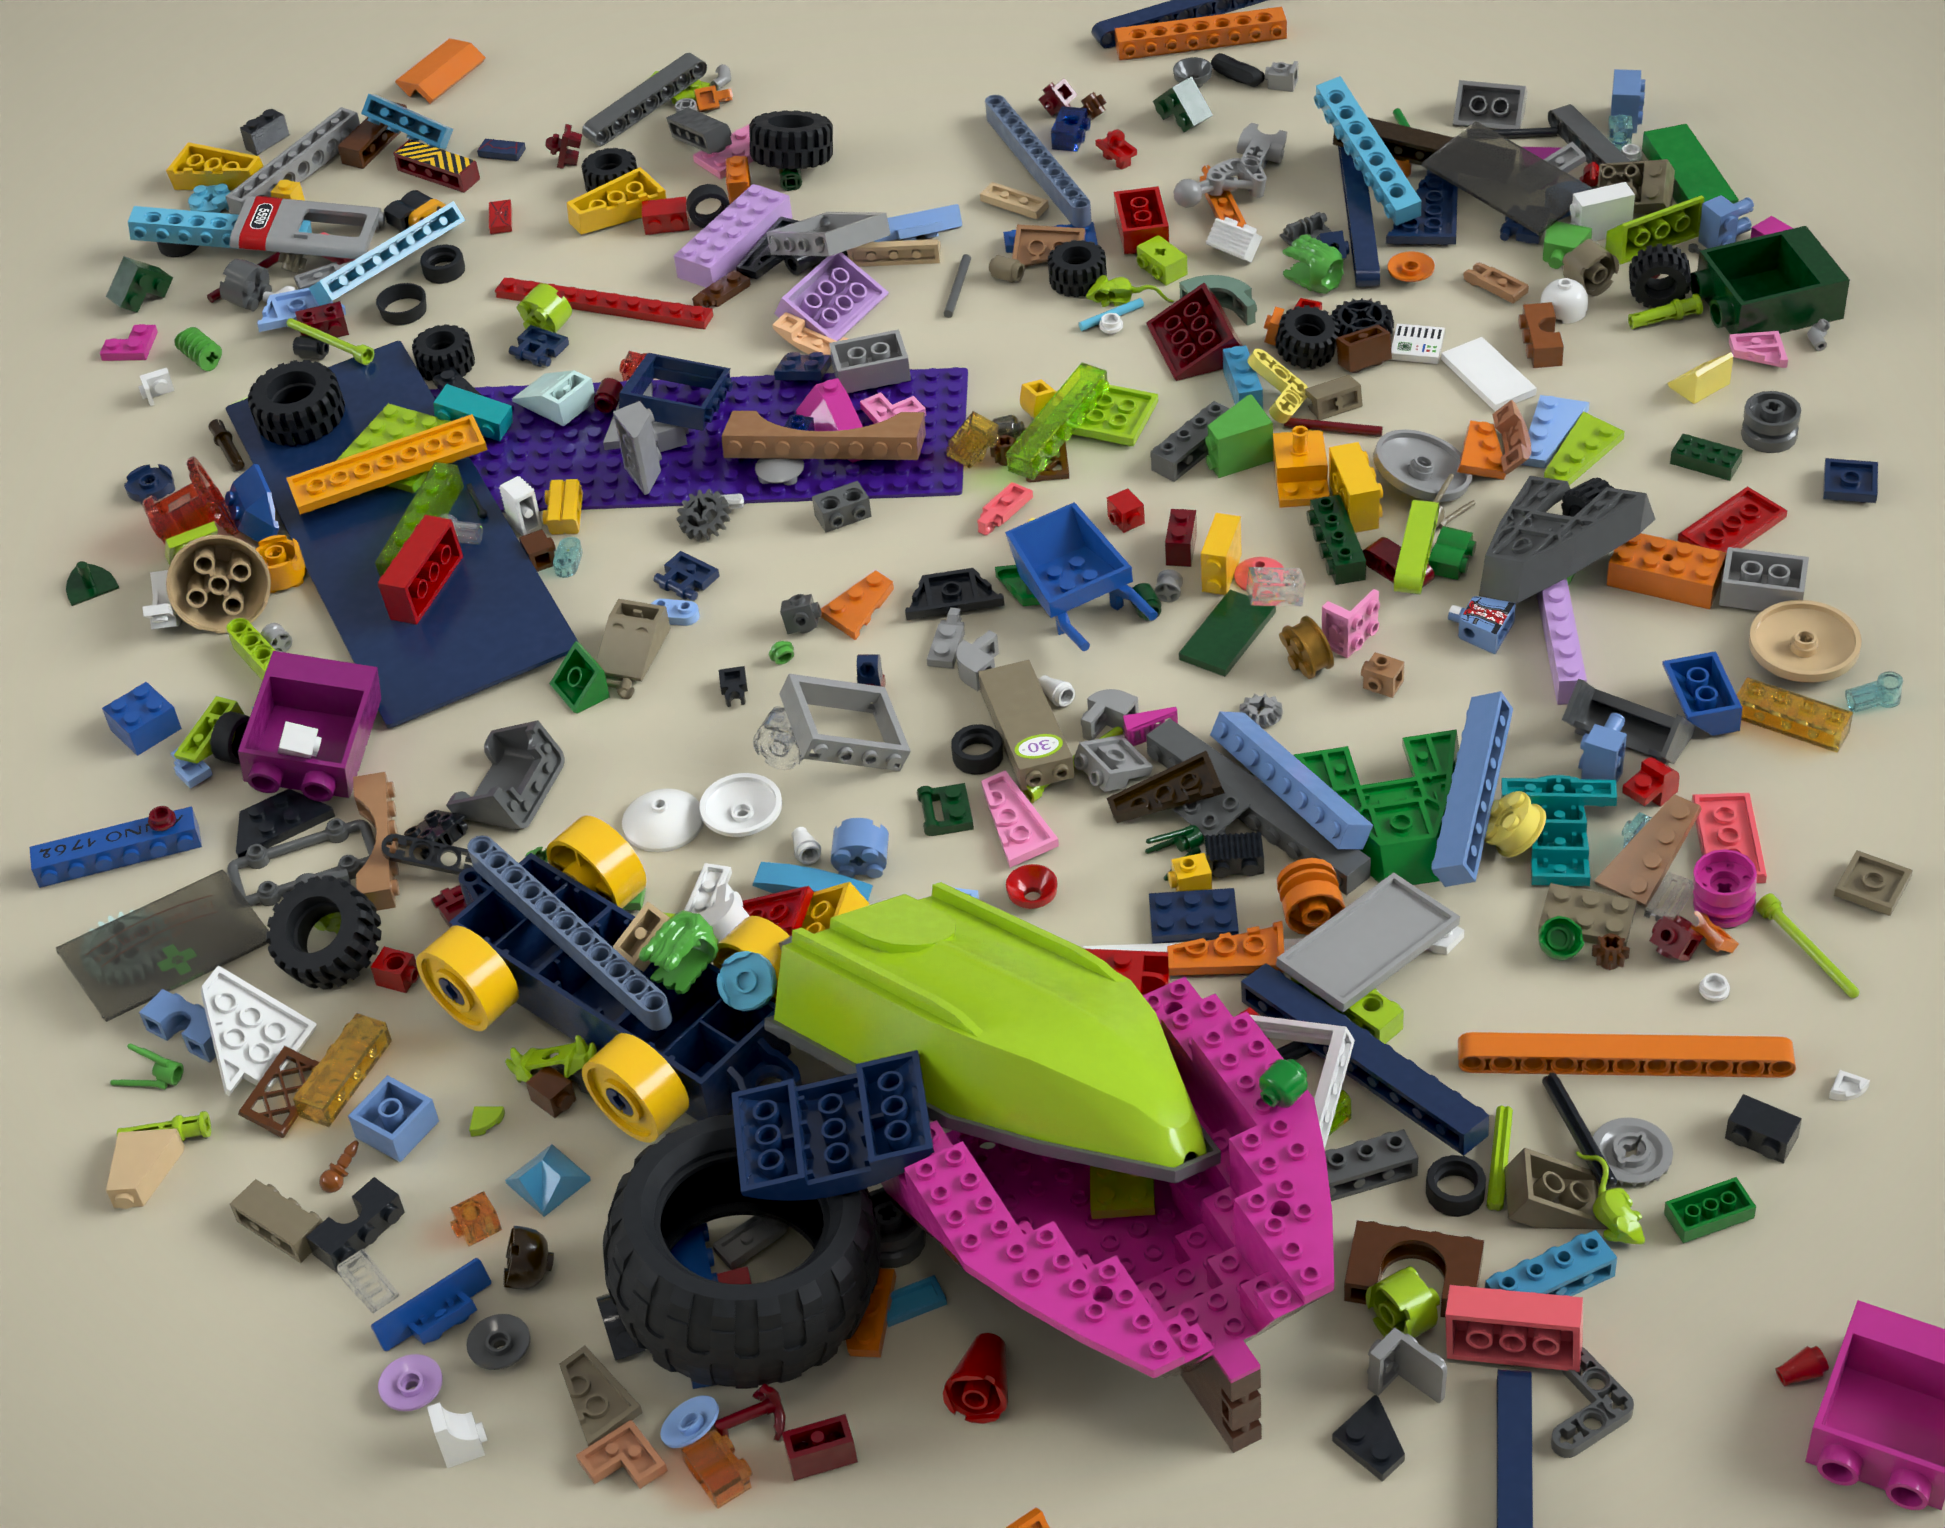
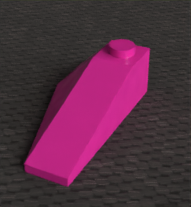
M838 378L816 384L796 410L797 417L807 431H840L863 427L845 388ZM848 459V460H849L850 462L854 463V462H857V461H860V460H863V459Z

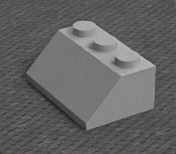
M1459 80L1453 125L1501 130L1520 129L1525 113L1528 92L1526 86Z
M638 401L613 411L624 468L644 495L651 491L661 472L659 461L662 460V456L656 446L658 441L657 433L652 427V423L655 421L654 416L649 408L646 409Z

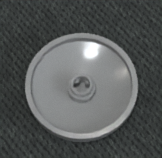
M1406 429L1390 431L1378 440L1373 452L1374 464L1383 478L1402 492L1419 499L1433 501L1451 473L1454 477L1440 502L1452 501L1463 496L1472 480L1471 474L1457 472L1461 453L1448 442L1425 432Z

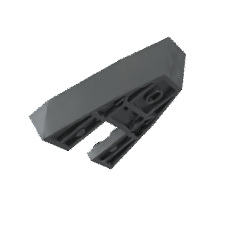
M1529 476L1501 519L1487 550L1479 596L1519 603L1572 576L1644 531L1656 519L1647 493L1606 487L1579 513L1571 517L1547 513L1553 505L1562 500L1565 492L1570 490L1568 481Z

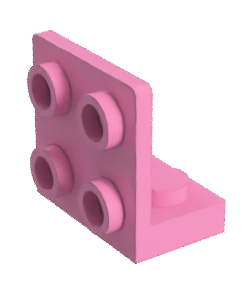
M1373 589L1351 611L1329 601L1322 606V632L1333 652L1348 658L1355 651H1358L1370 636L1376 634L1379 629L1378 611L1380 608L1378 590Z

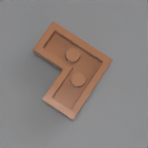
M632 1419L576 1454L578 1463L594 1484L623 1467L639 1489L668 1471L665 1462Z

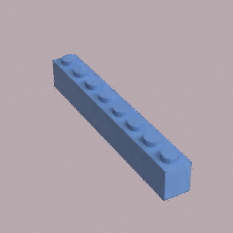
M1501 691L1471 697L1469 709L1466 712V723L1461 734L1462 740L1460 749L1457 752L1455 771L1452 774V784L1447 795L1445 814L1442 817L1441 832L1437 839L1435 858L1432 861V871L1445 887L1476 882L1513 713L1512 706Z
M1219 711L1210 733L1211 737L1337 849L1363 850L1372 830V823L1245 713Z

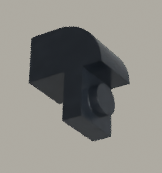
M610 1294L596 1297L615 1361L646 1351V1349L639 1348L630 1338Z

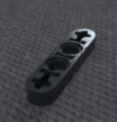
M400 834L387 835L382 841V854L390 861L459 875L466 868L472 867V865L464 864V869L459 868L461 865V855L466 856L465 862L472 863L468 849ZM393 841L398 842V847L406 849V845L409 843L411 844L409 857H404L405 851L396 850L395 854L390 853V848L386 846L392 845ZM417 847H426L430 852L429 857L425 860L416 859L413 852ZM444 853H454L457 857L456 863L452 866L444 865L441 862V856Z

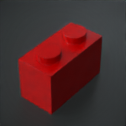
M686 196L642 201V220L645 235L689 230Z

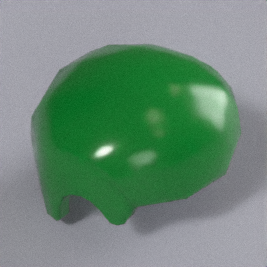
M1563 916L1550 918L1539 929L1538 941L1540 948L1549 958L1560 961L1571 959L1584 946L1582 928L1570 918Z

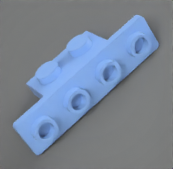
M955 204L889 217L887 219L890 235L874 242L903 239V241L917 240L916 236L924 234L925 238L939 236V231L961 227L962 219L959 205Z

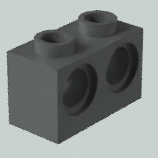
M858 481L812 496L814 515L825 532L872 517L869 497Z

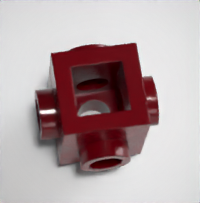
M1063 78L1055 85L1053 82L1047 85L1042 90L1045 94L1038 100L1047 112L1053 116L1058 111L1062 114L1071 107L1069 103L1077 94L1066 79Z
M1676 915L1675 918L1663 916L1653 926V935L1649 941L1658 946L1656 951L1668 959L1675 957L1678 960L1689 961L1704 936L1690 928L1692 923L1682 916Z

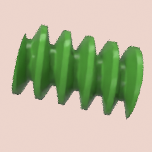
M187 328L174 339L176 348L201 367V369L212 371L218 365L222 356L221 347L198 328Z

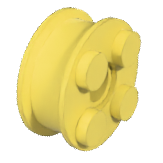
M1522 791L1509 793L1500 800L1493 801L1485 842L1490 845H1496L1498 853L1503 857H1514L1523 853L1540 836L1546 822L1545 810L1538 804H1531L1530 797Z

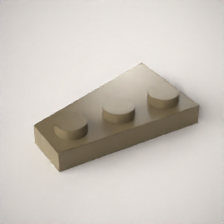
M583 1346L559 1363L588 1447L643 1413L639 1403L586 1346Z

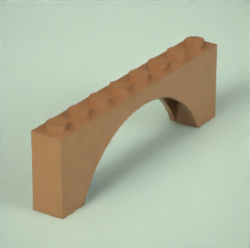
M732 411L722 433L724 458L918 460L926 435L925 413L900 412L882 422L849 430L806 431L776 425L761 417L757 411Z

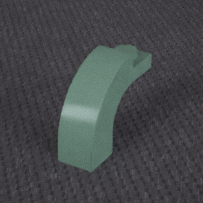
M1203 275L1179 282L1180 299L1202 283H1205L1218 299L1221 307L1234 311L1247 326L1256 323L1255 312H1257V305L1252 299V288L1246 283L1222 275Z

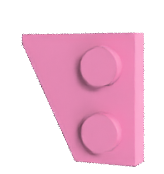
M1779 331L1729 334V345L1734 358L1787 368L1788 358Z

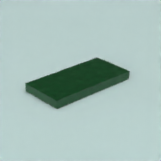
M1230 589L1179 652V660L1226 677L1274 616L1276 605Z

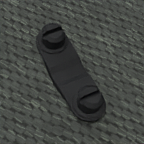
M1218 53L1211 60L1212 68L1216 72L1236 82L1256 87L1265 79L1263 71L1225 54Z

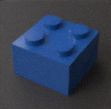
M147 682L137 686L102 708L110 730L137 756L182 729L174 706Z

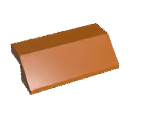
M449 38L399 77L395 83L409 97L418 91L431 104L483 63L486 57L472 43Z

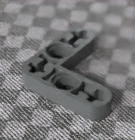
M1582 1347L1580 1372L1561 1370L1591 1402L1590 1405L1553 1429L1551 1447L1554 1453L1563 1458H1572L1627 1423L1633 1415L1634 1401L1631 1395L1584 1347ZM1590 1379H1600L1604 1382L1605 1387L1595 1390L1590 1388L1587 1382ZM1614 1403L1617 1406L1623 1404L1624 1410L1622 1411L1620 1408L1612 1409V1404ZM1588 1418H1594L1600 1421L1602 1426L1599 1429L1591 1430L1583 1422ZM1561 1437L1566 1440L1573 1437V1443L1570 1444L1567 1441L1561 1443Z

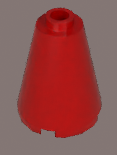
M979 1334L944 1385L943 1400L945 1405L954 1415L956 1411L965 1415V1421L981 1424L993 1422L999 1419L1000 1414L1003 1411L1005 1412L1007 1408L1006 1345L1004 1340L996 1334Z

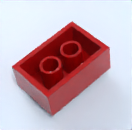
M1159 186L1114 192L1115 217L1124 254H1137L1138 245L1157 235L1169 242V225Z

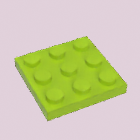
M1090 381L1086 387L1088 388L1086 392H1093V395L1088 396V393L1081 395L1086 403L1076 404L1075 408H1080L1077 414H1070L1074 418L1066 421L1064 425L1065 433L1134 447L1158 403V394Z

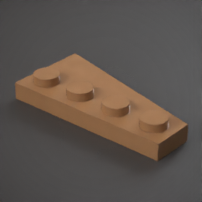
M1674 794L1594 880L1595 884L1622 897L1635 899L1637 904L1647 908L1701 812V806Z

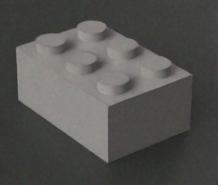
M899 329L829 343L835 377L840 380L847 393L911 381L909 359Z
M1728 547L1719 606L1763 611L1780 602L1803 600L1809 557Z

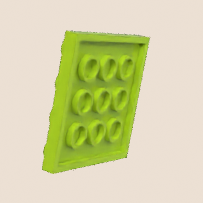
M388 403L337 460L451 421L440 420L435 416ZM436 468L393 482L387 486L415 493Z

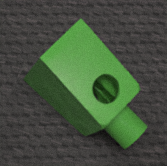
M1549 220L1544 239L1543 261L1548 262L1550 267L1559 269L1564 265L1562 260L1566 253L1572 252L1585 240L1592 238V228Z

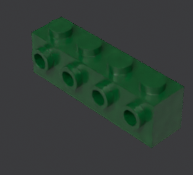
M1334 495L1311 499L1310 510L1306 513L1309 526L1313 525L1315 542L1320 543V556L1322 559H1326L1325 565L1328 576L1332 575L1335 585L1366 580V559L1341 496Z

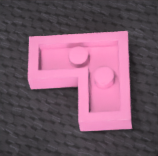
M880 392L860 401L861 410L874 424L887 420L900 412H924L926 416V408L914 396L892 405Z

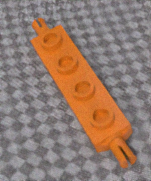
M1207 165V168L1206 166L1202 167L1204 175L1200 177V182L1206 180L1208 170L1211 168L1209 165ZM1223 191L1218 196L1205 193L1216 218L1224 220L1225 217L1238 221L1237 226L1243 228L1246 222L1230 191Z

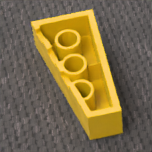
M188 142L167 168L166 172L174 190H193L198 185L211 186L222 183L226 184L229 190H234L264 166L260 156Z

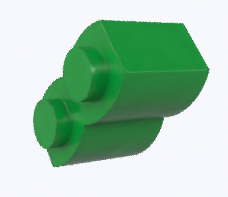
M1446 526L1442 527L1428 561V564L1434 571V575L1459 580L1462 573L1466 574L1469 566L1468 557L1474 556L1477 544L1476 541H1473L1472 532Z

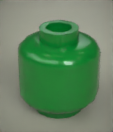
M1293 1059L1276 1060L1259 1078V1087L1262 1091L1260 1093L1261 1098L1271 1107L1277 1105L1281 1108H1289L1307 1090V1072Z

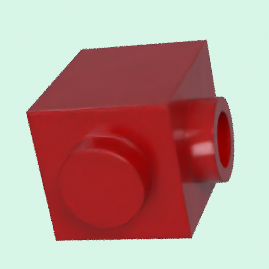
M1128 488L1107 497L1109 520L1123 533L1145 524L1144 504Z

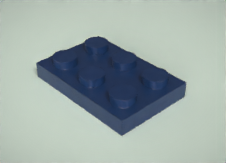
M1234 888L1149 893L1152 944L1188 942L1201 938L1207 941L1217 939L1219 934L1228 932L1231 935L1239 934Z

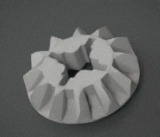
M1254 693L1252 698L1245 697L1244 703L1240 704L1239 712L1249 716L1261 728L1276 724L1283 714L1282 703L1277 702L1276 696L1268 698L1266 693L1263 696H1258ZM1260 707H1265L1262 711H1260V714H1258L1257 710Z

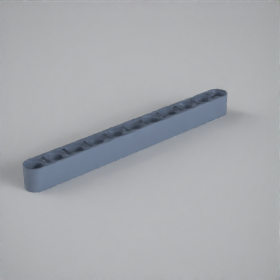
M1001 95L988 96L985 99L988 123L1074 227L1082 228L1089 226L1092 219L1091 205L1088 197L1006 99Z
M481 835L469 841L467 845L473 867L478 874L649 1029L658 1031L670 1025L672 1016L668 1000L658 987L490 837Z

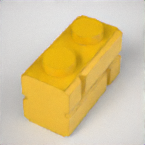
M566 479V481L551 480L549 490H545V503L548 507L547 510H543V524L548 526L549 532L552 535L564 533L578 534L583 490L578 479Z

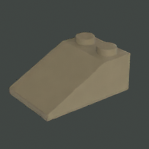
M1523 1148L1504 1167L1508 1219L1535 1228L1608 1229L1596 1219L1593 1213V1204L1598 1197L1600 1185L1590 1169L1527 1148Z

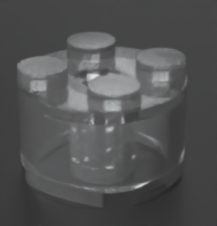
M780 706L774 707L768 713L754 736V749L758 755L761 753L766 758L765 763L780 770H790L800 764L803 758L785 708Z

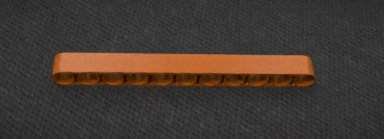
M1469 1032L1462 1034L1458 1038V1065L1461 1070L1469 1073L1783 1078L1791 1076L1796 1071L1793 1042L1786 1037Z

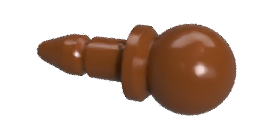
M357 1140L345 1148L336 1165L330 1163V1169L321 1174L319 1184L323 1191L333 1193L342 1188L344 1183L343 1177L349 1174L345 1169L357 1153L359 1145Z

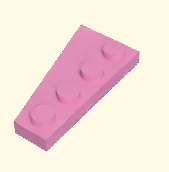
M1006 770L981 781L982 790L1010 868L1059 846L1057 836Z

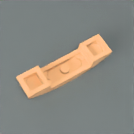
M787 312L772 325L773 329L782 338L807 354L822 352L823 355H830L829 343L837 342L806 328L804 319Z

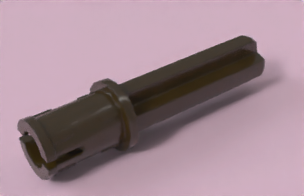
M217 419L212 420L208 427L214 436V443L221 447L234 471L243 469L245 463L232 442L233 436L231 432L226 430L222 420L219 419V422Z

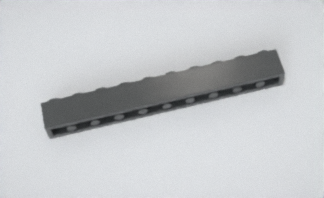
M1169 718L1146 735L1147 754L1152 760L1158 761L1166 768L1175 766L1199 753L1207 751L1218 777L1251 804L1237 818L1244 822L1251 830L1261 832V835L1269 843L1278 846L1292 859L1317 858L1330 863L1336 872L1339 890L1345 895L1351 893L1370 878V857L1358 849H1337L1268 786Z

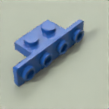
M475 1258L374 1322L371 1328L384 1351H388L412 1335L423 1345L436 1341L442 1336L443 1332L454 1325L464 1323L471 1314L477 1311L471 1297L491 1285V1279L480 1259Z

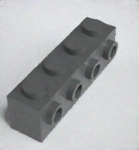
M689 107L666 117L673 138L708 154L722 152L726 149V146L732 144L730 138L731 130L726 123Z
M1213 401L1177 431L1170 434L1167 439L1158 446H1155L1151 451V470L1173 482L1178 480L1208 455V448L1205 442V437L1208 436V425L1229 410V408Z
M1404 1129L1396 1132H1387L1379 1137L1365 1141H1356L1348 1146L1325 1151L1331 1201L1418 1176L1419 1157Z

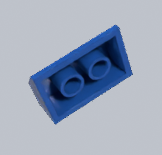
M1716 651L1663 661L1664 670L1689 722L1712 736L1740 731L1742 706Z

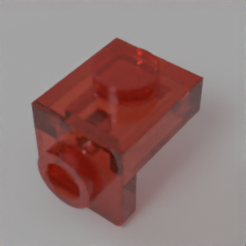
M628 352L626 358L622 359L619 367L623 381L630 379L647 353Z

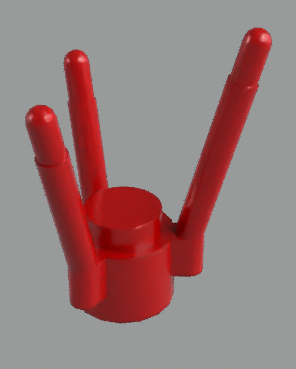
M1595 162L1586 165L1583 170V176L1579 178V184L1596 186L1598 184L1599 165Z

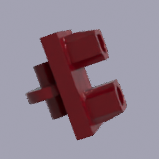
M565 124L562 139L559 138V134H553V137L547 138L545 142L546 148L550 150L552 155H556L559 152L557 168L563 169L565 164L577 165L579 151L568 149V146L580 149L582 134L571 131L572 125Z

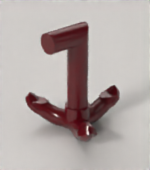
M763 1384L752 1396L762 1402L716 1420L714 1428L717 1442L720 1444L728 1442V1429L762 1415L772 1413L775 1417V1424L773 1425L775 1430L774 1440L779 1441L782 1432H784L786 1415L779 1392L775 1388Z

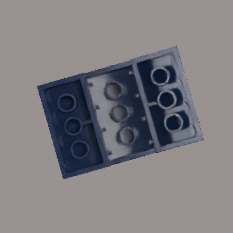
M918 1050L856 1064L857 1073L797 1087L794 1079L733 1092L732 1104L742 1196L766 1200L794 1201L843 1195L892 1179L904 1173L905 1167L934 1153Z

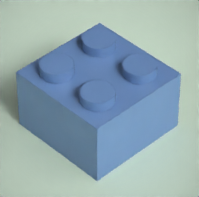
M1614 69L1609 133H1637V125H1642L1645 79H1641V70Z
M388 1075L348 1115L357 1139L398 1162H401L439 1122L431 1098Z

